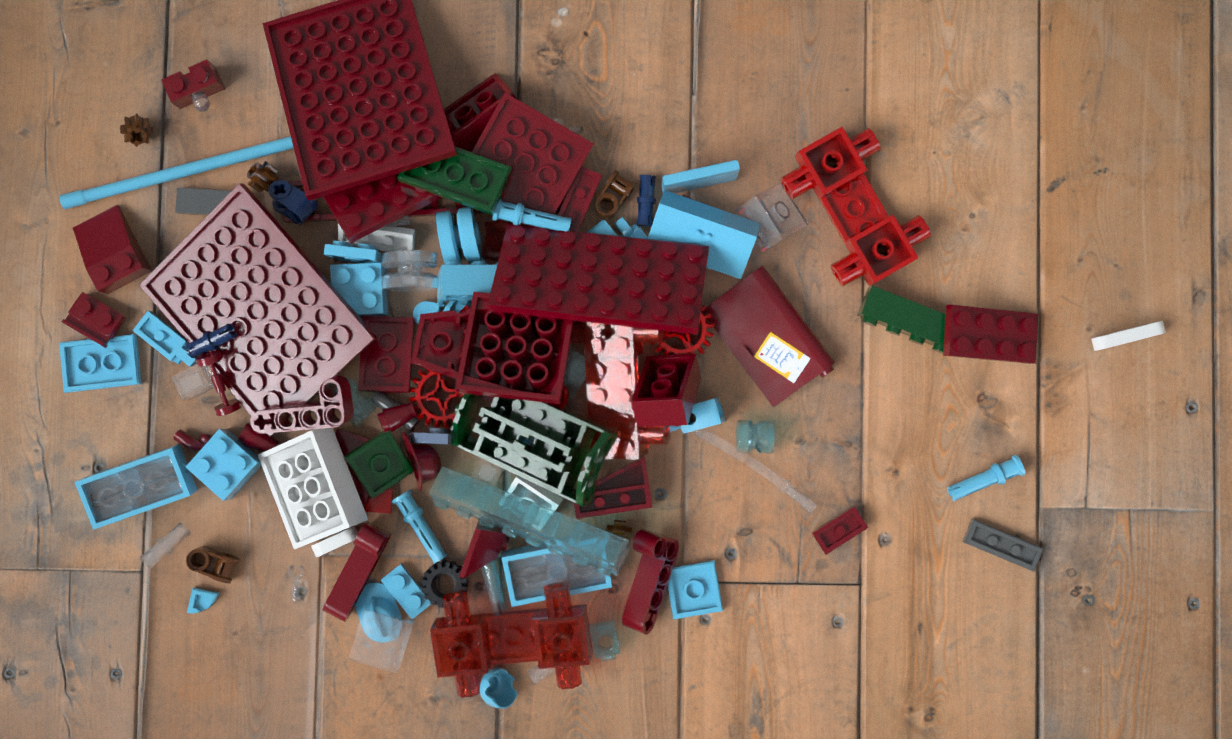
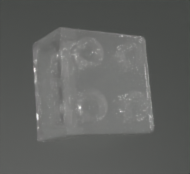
M365 609L360 619L349 659L398 673L415 619L405 616L404 620Z

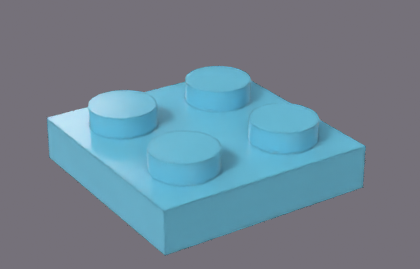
M333 241V245L325 244L324 255L333 260L384 264L385 256L378 252V249L374 248L373 245L358 244V248L343 241Z

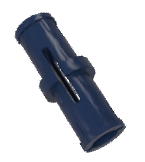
M640 175L639 197L636 198V203L638 204L637 226L652 227L653 206L656 204V198H654L656 176L654 175L652 177L651 175Z
M228 323L213 332H205L203 337L185 345V349L192 348L187 351V354L191 358H196L209 350L215 351L219 349L221 344L237 337V332L231 334V332L236 330L235 327Z

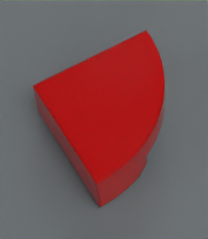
M394 488L387 489L374 499L370 498L365 512L391 514Z

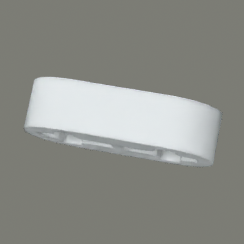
M354 526L312 545L311 547L316 558L354 541L358 534L357 529Z

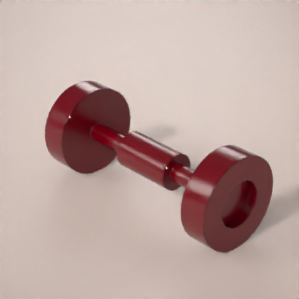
M220 350L203 354L195 359L198 367L209 365L216 393H219L223 403L214 407L216 416H224L241 408L239 400H227L224 392L226 387L222 376L216 371L214 363L223 359Z

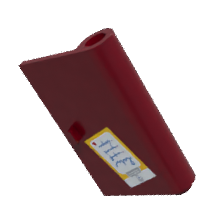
M763 265L707 306L703 311L704 315L712 314L708 321L715 324L714 329L773 407L816 376L820 375L823 378L834 370L832 367L835 363L834 359Z

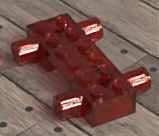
M574 321L571 344H584L588 418L601 423L612 431L621 432V435L618 433L615 443L605 459L640 460L649 453L648 445H667L671 436L670 426L637 427L631 405V399L638 383L637 356L643 353V343L663 342L665 331ZM611 329H615V334L611 332ZM598 431L595 432L590 445V451L601 436Z
M564 582L548 584L543 588L546 608L471 615L468 594L466 592L448 593L442 597L445 617L436 618L430 628L437 678L454 676L457 695L461 698L474 697L480 693V674L488 673L491 665L537 661L538 669L555 668L557 687L574 689L582 684L580 666L590 665L593 654L587 605L572 606L569 584Z

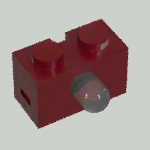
M208 59L188 67L190 72L185 75L179 71L161 79L171 103L179 109L194 104L198 111L205 112L210 106L207 97L225 90L217 68Z

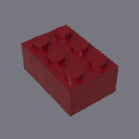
M696 354L647 356L631 399L637 427L688 425L702 379Z

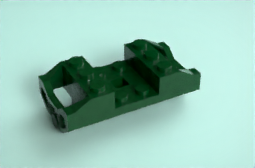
M464 394L454 412L455 418L451 428V444L580 506L591 504L598 474L605 457L615 443L618 435L617 432L579 413H568L549 403L494 397L491 406L481 407L479 416L483 417L482 422L475 423L473 428L474 432L480 434L477 440L471 435V422L483 395ZM595 432H600L601 436L588 453ZM531 436L535 437L532 446L524 443L525 439H530ZM584 463L585 470L581 471V468Z

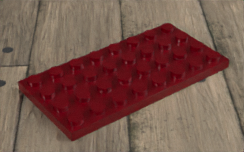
M507 224L488 300V311L697 335L709 246L577 231H555L540 227Z

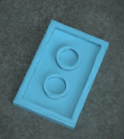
M733 160L664 175L662 178V192L664 193V190L675 194L735 181L740 170L739 163Z
M137 335L114 336L107 343V348L90 339L59 343L64 393L142 384Z

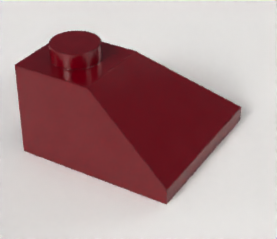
M478 519L459 577L465 578L498 558L500 550L506 551L510 537L506 536L507 528Z

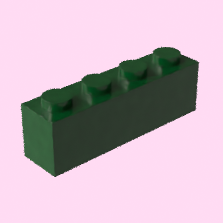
M873 285L867 288L857 316L863 318L862 322L875 327L877 324L886 327L885 331L897 336L903 333L910 336L909 341L919 345H923L924 342L933 345L932 350L943 354L946 314Z

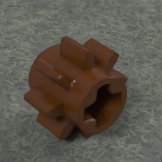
M137 113L129 118L125 116V125H120V133L124 134V142H130L136 147L144 142L148 144V135H153V127L149 126V118L143 119Z
M266 161L262 165L256 162L247 172V178L250 179L248 185L260 194L263 190L268 192L269 186L279 180V177L275 175L278 170Z
M614 520V525H607L605 544H611V550L623 551V546L630 547L632 528L626 527V521Z

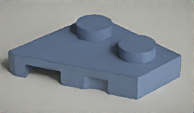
M429 428V433H405L410 443L453 445L451 444V434H448V429Z

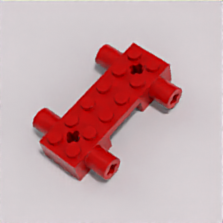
M843 127L836 129L799 150L795 155V159L800 167L780 178L786 193L791 199H795L813 188L850 252L849 255L831 264V270L841 286H845L861 276L871 286L918 259L913 247L931 237L930 229L920 215L902 225H899L893 214L888 216L864 173L867 171V168L862 160L880 150L879 141L874 132L869 128L850 139ZM827 160L835 162L833 168L826 165ZM877 246L879 248L884 247L886 252L883 255L878 254Z

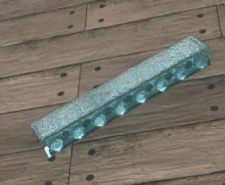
M443 466L429 492L434 501L433 504L441 509L447 510L451 508L456 510V513L463 518H476L483 526L488 528L495 526L502 529V532L510 537L516 538V536L525 538V541L532 546H545L554 555L562 557L564 554L572 557L573 562L581 566H586L587 564L594 566L596 571L606 576H610V574L619 575L630 550L629 540Z

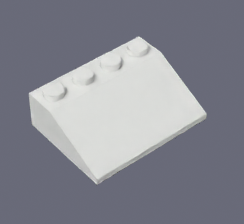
M333 428L311 430L258 455L294 549L368 520Z

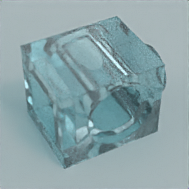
M615 620L590 624L595 658L601 657L602 661L615 659L616 654H621ZM604 635L610 636L613 643L609 647H602L598 642L599 638Z

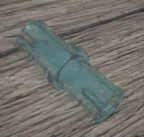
M496 559L489 563L490 571L488 564L481 568L485 581L483 587L484 591L488 593L491 612L497 613L499 612L497 601L501 611L506 610L507 606L502 590L504 584L503 581H500Z

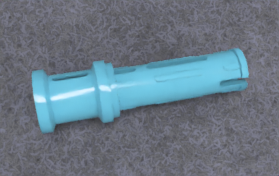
M501 198L492 218L495 221L497 219L510 221L516 226L524 223L565 232L569 231L571 218L524 208L522 203L518 202L516 205L504 202Z
M1015 454L1005 462L1000 464L993 463L989 470L947 486V491L954 502L995 483L1003 485L1010 478L1017 475L1024 476L1026 474L1020 458Z
M410 489L391 502L398 506L404 516L403 521L407 524L410 523L433 563H436L448 554L423 517L424 509L417 505L411 495L413 492Z

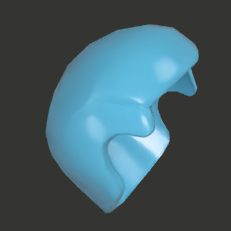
M494 667L486 672L480 682V695L484 702L489 706L506 709L513 705L518 694L513 688L515 678L505 668Z

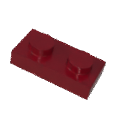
M852 506L811 532L824 554L827 555L866 530L868 526L856 507Z

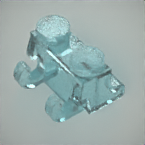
M348 379L351 386L354 415L350 422L354 428H357L376 409V406L370 398L365 397L363 399L357 393L359 390L356 383ZM338 387L333 391L338 394Z

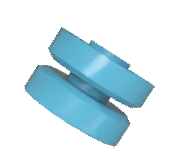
M464 207L458 209V225H456L454 216L449 210L436 212L437 232L444 263L448 261L461 262V249L469 263L482 261L481 236L473 208Z

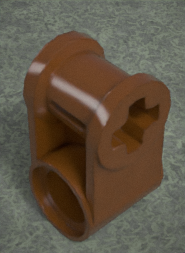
M615 170L597 198V215L604 220L614 218L623 203L627 201L637 183L628 181L619 175V171ZM609 201L613 204L614 208L610 212H605L600 208V204Z
M205 546L190 551L186 556V564L190 570L228 584L232 581L231 574L235 563H239L240 558L232 554ZM197 553H202L205 556L206 561L204 565L196 562L195 557Z

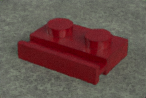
M82 292L68 311L69 314L66 319H63L61 322L102 347L107 348V343L110 339H113L126 320V317Z

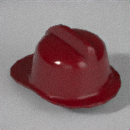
M402 432L403 443L414 469L415 481L418 490L421 491L422 484L442 476L440 457L438 452L429 445L411 444L407 435Z

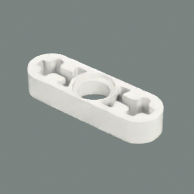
M1158 321L1095 337L1091 341L1094 351L1164 334L1166 331L1163 321Z

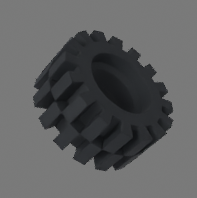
M444 560L429 567L421 581V584H423L421 589L425 593V599L431 601L430 604L433 606L438 605V608H449L458 604L464 598L468 591L469 580H467V577H459L462 566H458L454 561L448 562V560ZM447 574L454 579L455 587L452 592L444 594L437 590L436 579L440 575Z

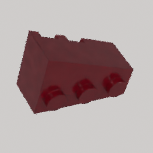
M645 457L597 480L591 504L580 506L574 503L576 519L652 508Z

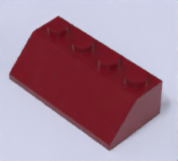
M496 73L444 109L455 147L472 152L504 92L516 98Z

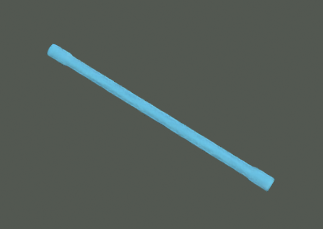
M291 136L106 185L62 194L59 197L60 203L64 209H69L102 198L294 149Z

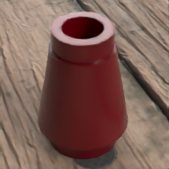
M411 402L381 409L382 412L377 414L385 433L388 431L394 432L417 416Z
M249 422L238 438L239 441L243 442L244 446L263 452L276 447L278 440L272 436L269 437L267 433L255 432Z

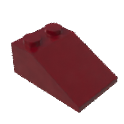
M115 205L73 227L85 268L98 292L110 294L152 272L119 205Z

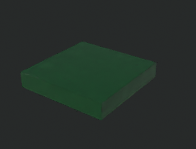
M384 431L380 432L344 456L371 499H374L414 472V469L390 431L386 433Z

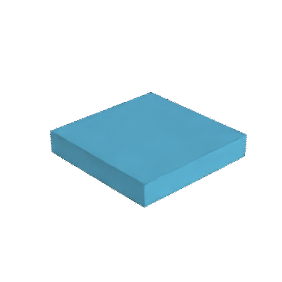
M714 560L673 567L667 585L673 619L723 611Z

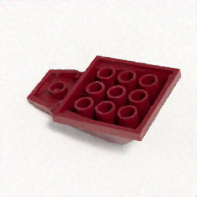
M482 292L473 293L471 308H468L465 312L441 311L420 315L411 363L457 379L455 387L457 393L561 404L574 320L488 311L490 293Z

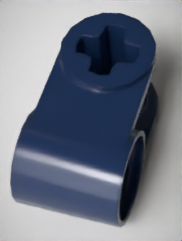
M284 180L275 181L268 188L269 195L273 199L272 205L274 210L297 225H302L318 208V203L315 199L309 201L306 198L305 192Z

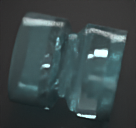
M737 420V452L751 453L753 449H756L758 453H773L775 441L774 421H758L757 424H754L752 420Z

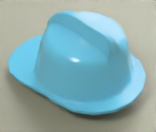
M367 584L356 603V611L362 628L367 636L374 641H391L397 637L403 623L396 600L384 584Z

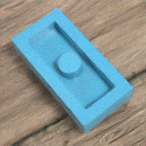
M402 563L381 579L382 583L411 619L431 605V601L425 599V593L422 592L420 585Z

